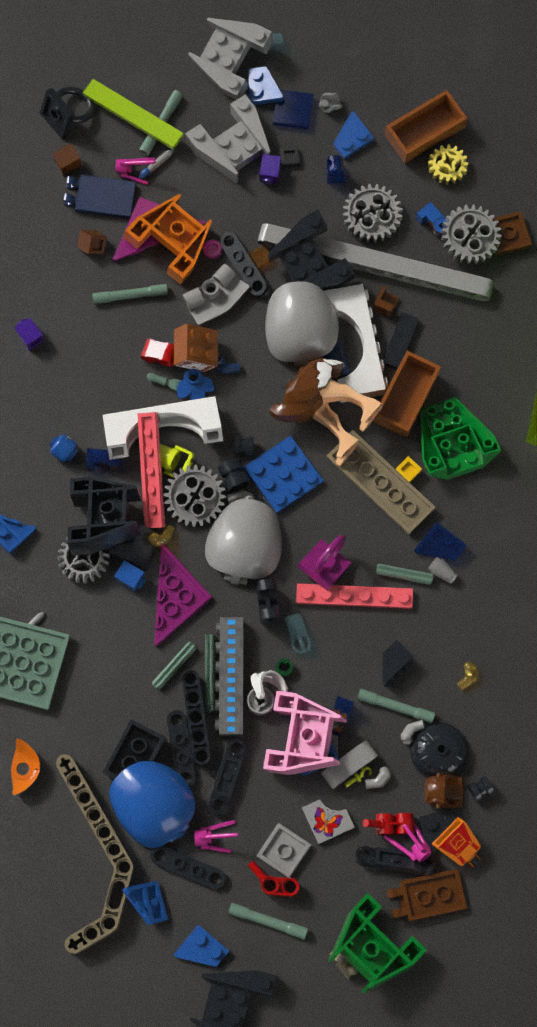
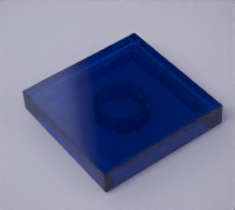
M280 89L285 101L276 102L273 125L309 130L314 94Z

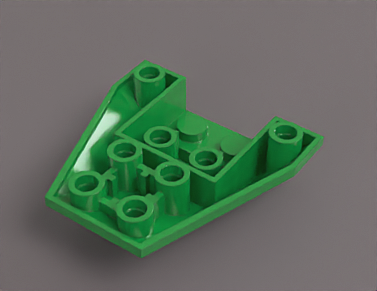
M456 397L421 409L422 461L429 476L449 480L484 468L501 452L494 434Z

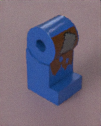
M430 202L417 213L415 220L419 224L425 222L432 229L435 237L442 238L444 236L441 234V230L444 228L442 227L443 222H447L446 218Z

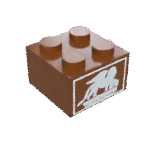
M188 323L174 329V366L196 369L201 372H207L218 367V331Z

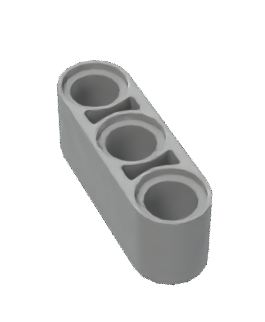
M365 740L338 760L340 765L328 767L321 774L330 787L335 789L376 759L378 754L370 743Z

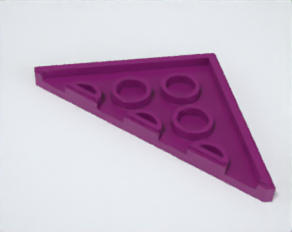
M139 197L126 229L138 216L160 204ZM193 217L200 224L205 226L206 221ZM123 234L113 261L117 262L122 258L130 257L142 252L144 249L152 246L155 247L161 243L150 235L137 250L123 238Z
M164 544L161 545L155 647L159 646L212 599L211 595Z

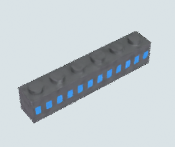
M220 617V623H216V635H220V642H216V654H220V661H216V673H219V681H216V692H219V700L215 701V712H219V720H215V731H219V737H243V617Z

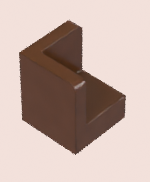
M72 144L52 153L53 160L62 176L82 165L81 159Z
M80 230L77 247L88 254H104L107 236L97 230Z
M383 286L374 303L373 311L390 318L399 297L386 292L387 287Z

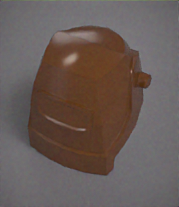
M441 773L426 778L424 785L425 803L438 809L462 808L464 798L463 778L452 774L442 775Z

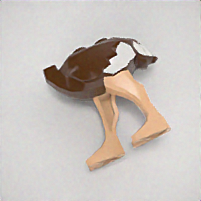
M319 358L298 370L297 377L294 380L291 379L285 386L286 392L282 404L275 403L269 410V415L275 420L287 423L304 422L314 418L327 427L339 439L340 446L336 465L340 467L355 449L359 439L350 435L342 428L338 415L330 409L328 403L348 401L360 406L363 410L360 425L362 432L371 424L381 410L383 403L374 398L359 394L349 385L339 384L333 380L340 376L341 370L345 366L344 363L337 360Z

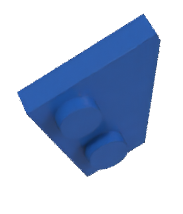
M0 515V546L7 553L11 554L36 531V527L33 525L28 526L20 523L18 520L8 519L6 516Z
M158 881L122 889L147 925L168 920Z

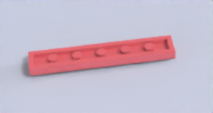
M158 412L137 413L144 526L147 528L165 527Z
M297 583L296 604L412 609V588L332 585L327 591L320 584Z

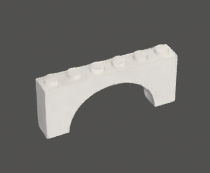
M363 284L324 291L333 304L337 316L346 320L355 328L363 346V356L358 367L348 376L337 379V383L349 385L356 392L366 397L385 395L388 382L387 378L383 377L382 374L384 370L383 360H379L378 356L380 345L379 342H375L374 336L377 335L375 324H371L370 318H373L372 308L367 305V301H369L368 290H364Z
M215 396L103 415L110 460L129 457V449L132 443L139 437L137 413L158 412L159 428L179 426L191 429L201 436L204 444L223 441Z

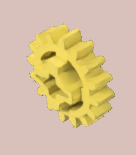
M448 144L447 148L441 145L440 151L434 149L433 154H430V161H428L429 173H434L433 179L438 177L439 183L445 180L446 185H448L449 181L455 184L456 178L461 181L463 175H466V168H468L467 156H462L463 150L458 152L457 146L451 149L450 144Z

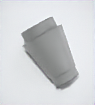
M436 557L428 568L431 574L450 584L457 577V574L443 558Z

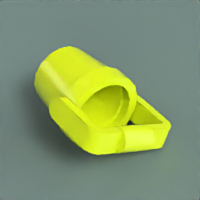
M160 444L161 467L165 469V474L175 478L171 472L175 470L179 463L181 451L189 454L182 468L183 471H186L187 465L191 469L194 458L193 452L178 445L172 448Z

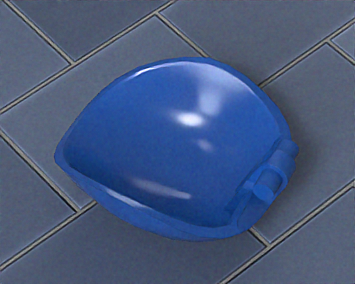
M153 761L135 763L123 770L114 779L109 790L110 802L120 824L137 843L144 847L158 848L169 841L173 842L177 838L180 839L190 827L188 823L194 815L195 799L184 778L170 767Z

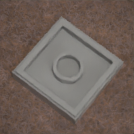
M278 823L256 857L287 878H290L311 847V844Z

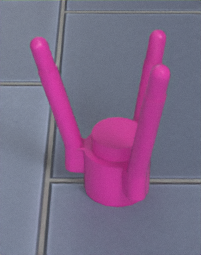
M156 158L117 159L116 174H121V178H127L148 185L147 181L128 175V173L132 172V165L155 164Z
M232 820L209 827H200V830H195V846H201V849L231 853L230 849L208 844L212 843V839L238 837V833L211 834V830L233 825L235 821Z
M415 821L414 830L420 841H418L406 824L403 826L415 843L411 847L412 853L389 836L384 835L386 840L408 855L413 862L416 860L423 862L432 853Z

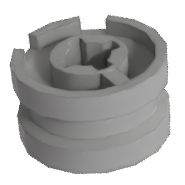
M263 687L265 702L261 705H258V698L254 689L247 696L248 708L257 716L267 715L274 707V696L266 687Z

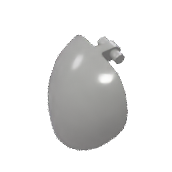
M301 281L287 283L277 288L269 300L265 320L266 340L271 354L278 360L294 362L295 366L302 365L305 367L309 362L328 354L333 349L338 338L339 322L335 308L326 293L312 283Z
M240 499L230 503L219 514L208 533L205 544V557L209 565L225 573L224 580L231 581V584L239 585V583L247 585L248 578L261 579L267 577L277 567L282 553L280 524L273 510L260 501Z

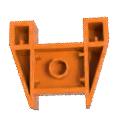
M178 194L138 216L125 230L123 238L137 250L150 235L157 239L177 256L168 266L166 274L181 285L194 269L212 220L210 219L205 226L200 224L178 206L181 195Z

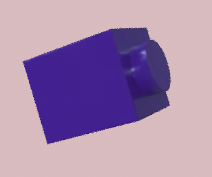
M263 154L259 182H263L266 185L278 184L281 156Z
M31 318L19 321L17 326L14 327L17 335L29 351L44 342L43 334Z

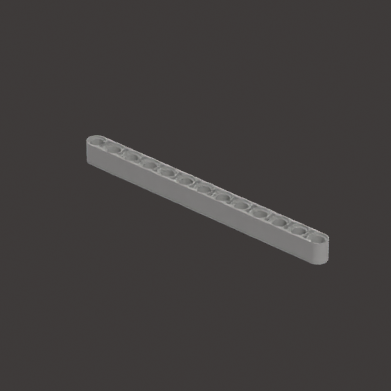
M264 223L261 226L257 243L273 249L291 229ZM320 236L313 238L327 263L335 264L346 258L351 268L479 301L490 300L494 285L491 279Z

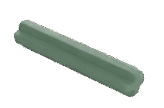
M378 564L376 574L428 585L433 580V574L385 564Z
M189 641L155 678L152 685L160 690L194 653L196 646Z

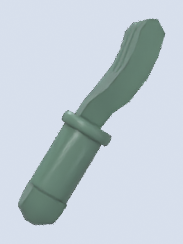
M154 373L147 375V379L150 382L153 381L163 386L166 385L176 392L178 383L181 381L178 379L167 380V377L164 378Z

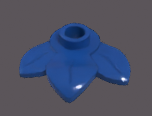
M196 369L187 370L184 374V379L177 386V396L179 399L187 396L190 400L205 398V392L214 391L211 379L202 376L201 372ZM195 376L196 380L191 381L189 377Z

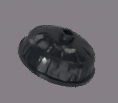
M435 722L426 725V729L415 734L413 743L410 746V757L415 769L425 778L436 776L437 773L458 776L468 762L469 746L465 736L459 729L448 723ZM439 746H443L445 748V751L443 753H440L438 751Z

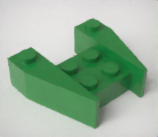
M368 893L348 913L328 960L331 963L340 953L369 981L361 991L362 994L407 971L427 950L413 936L400 948L392 943L370 921L382 906Z

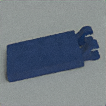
M81 175L80 180L74 177H67V188L78 189V196L64 194L63 201L65 206H76V212L131 218L136 182Z

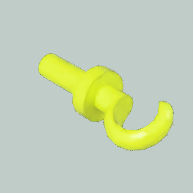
M363 767L360 774L355 773L352 779L344 783L345 786L349 787L356 781L358 783L361 782L365 770L368 769L369 775H371V768Z

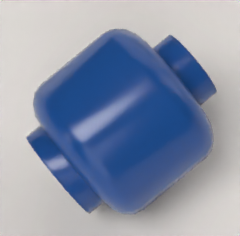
M65 434L59 438L55 436L49 444L52 447L50 454L63 463L66 461L70 462L78 452V449H76L77 443Z

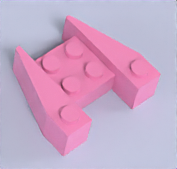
M277 691L273 710L280 715L291 716L286 751L267 749L263 769L270 773L292 775L340 765L338 760L328 757L334 721L347 723V720L341 715L296 693Z

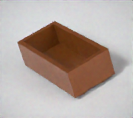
M448 90L388 124L385 128V137L405 164L464 129L467 117Z
M406 351L381 400V403H383L382 408L373 419V422L407 438L440 373L441 366Z

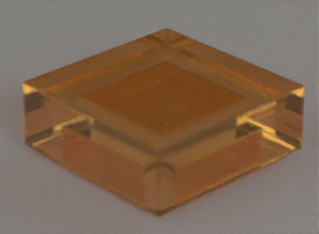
M265 245L249 252L259 269L273 262L268 261L269 251Z

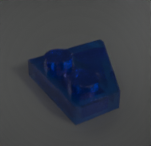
M436 522L415 548L414 552L456 561L467 545Z

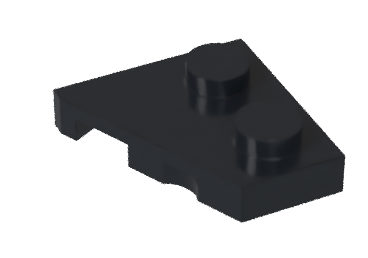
M458 808L418 817L423 838L431 848L430 851L432 853L437 849L432 843L457 817L460 818Z

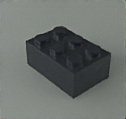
M130 719L103 770V774L114 780L130 765L142 761L156 762L167 741L166 737Z

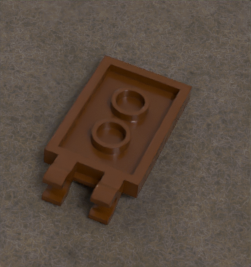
M458 869L399 881V888L386 891L388 899L399 896L402 907L391 910L392 919L407 916L408 921L467 909Z

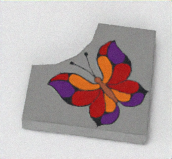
M320 799L302 807L318 845L355 828L346 809L340 811L331 810L324 806Z

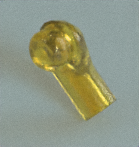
M167 525L162 535L157 533L151 534L149 536L151 545L158 547L168 543L175 530L174 527Z
M472 662L464 664L465 677L456 683L462 691L476 680L477 667Z

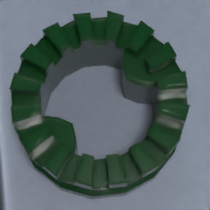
M280 659L276 664V672L282 677L292 674V662L288 659ZM281 663L284 665L288 664L290 670L286 673L284 670L280 671L279 665Z

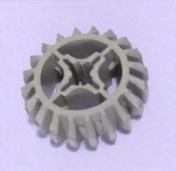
M62 542L61 545L64 549H59L58 553L63 556H59L57 559L59 562H62L59 564V567L64 569L63 574H69V580L76 576V583H79L81 578H83L84 583H87V578L94 582V575L100 578L101 574L99 571L106 572V568L103 565H109V561L105 560L110 558L109 553H105L109 550L108 548L99 551V560L95 566L91 561L95 553L84 555L87 556L88 562L81 559L80 555H76L72 560L73 563L69 565L68 557L71 551L68 544ZM81 566H85V567H87L89 570H88V571H77V570H75V568L78 569V568L81 567Z

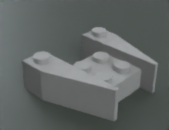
M208 18L207 21L210 27L215 29L207 46L201 57L191 52L188 55L192 62L225 95L237 100L246 93L249 87L244 78L235 75L248 50L252 47L267 54L275 38L272 31L254 23Z
M246 94L230 104L231 115L238 123L216 138L212 139L201 124L185 133L186 143L194 154L235 183L238 182V170L263 154L270 155V149L256 107Z

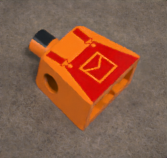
M459 817L432 843L434 847L460 866L468 862L472 867H475L481 861L480 857L476 854L481 845L466 822Z

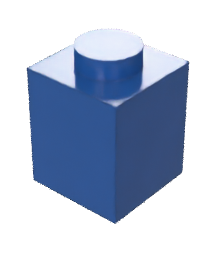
M125 560L114 576L115 581L134 592L137 588L141 589L146 581L144 578L145 573Z

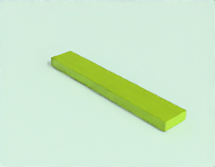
M94 79L83 91V96L173 150L184 136L183 132Z

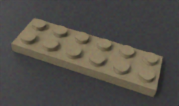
M352 430L349 434L359 439L345 462L340 467L336 465L339 444L326 458L402 530L410 535L436 507Z

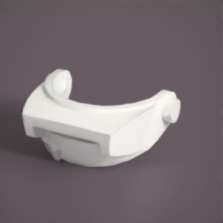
M273 670L263 671L259 674L254 673L251 676V683L258 699H264L265 697L262 682L271 683L279 691L288 692V687L283 677Z

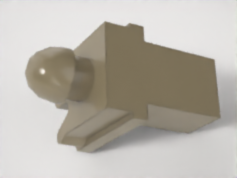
M340 953L334 959L337 962L336 966L347 979L358 973V970Z

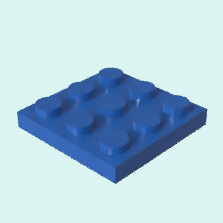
M291 435L244 466V470L276 514L324 481Z

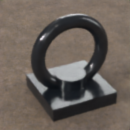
M65 87L57 92L53 88L46 90L39 113L61 139L68 136L72 123H84L90 120L95 113V103L83 96L84 90L80 88ZM67 94L80 96L88 105L87 112L82 116H74V112L61 97Z

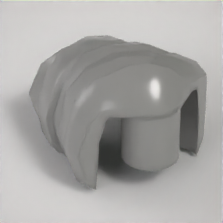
M324 93L321 96L319 107L325 113L342 108L339 94Z

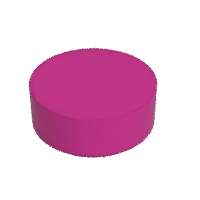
M208 240L203 246L204 255L209 259L218 258L222 253L220 242Z

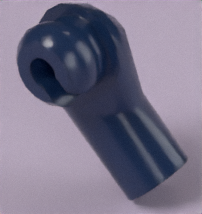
M218 356V367L216 369L222 374L240 372L239 363L228 364L222 356Z

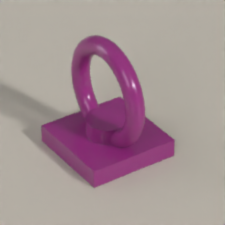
M339 535L330 545L321 539L297 566L327 591L351 564L348 559L339 553L346 542V536Z

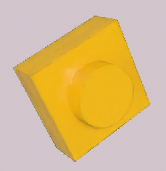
M408 456L395 470L410 483L422 471V468Z

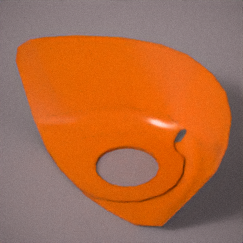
M16 739V750L11 767L12 795H17L31 786L40 771V762L36 752L21 739ZM20 763L28 764L29 772L27 774H18L17 766Z

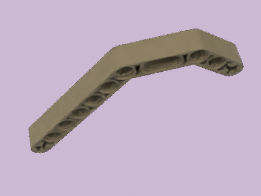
M63 754L58 757L56 766L114 867L101 918L70 935L65 941L66 950L72 954H78L118 930L127 897L123 893L118 909L110 908V900L117 882H123L125 888L130 887L134 865L71 756ZM64 760L70 762L68 765L72 772L68 773L65 767H61ZM75 776L81 779L78 786L70 784L71 779ZM83 794H89L91 797L90 801L86 804L80 802V797ZM93 811L100 812V818L96 821L90 819V814ZM101 829H110V835L107 838H101ZM113 845L120 847L118 855L113 856L110 854L109 851ZM124 862L130 864V870L127 873H122L119 870L120 865ZM108 918L115 920V926L112 929H106L104 926V922ZM96 929L97 937L89 940L87 938L88 930ZM82 934L87 944L84 945V942L79 943L77 950L70 948L72 945L71 941L81 940L82 938L79 935Z

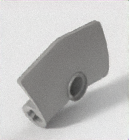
M223 264L202 286L186 292L182 296L197 325H201L229 311L250 286L237 278L229 266ZM209 287L216 289L212 293L206 291Z

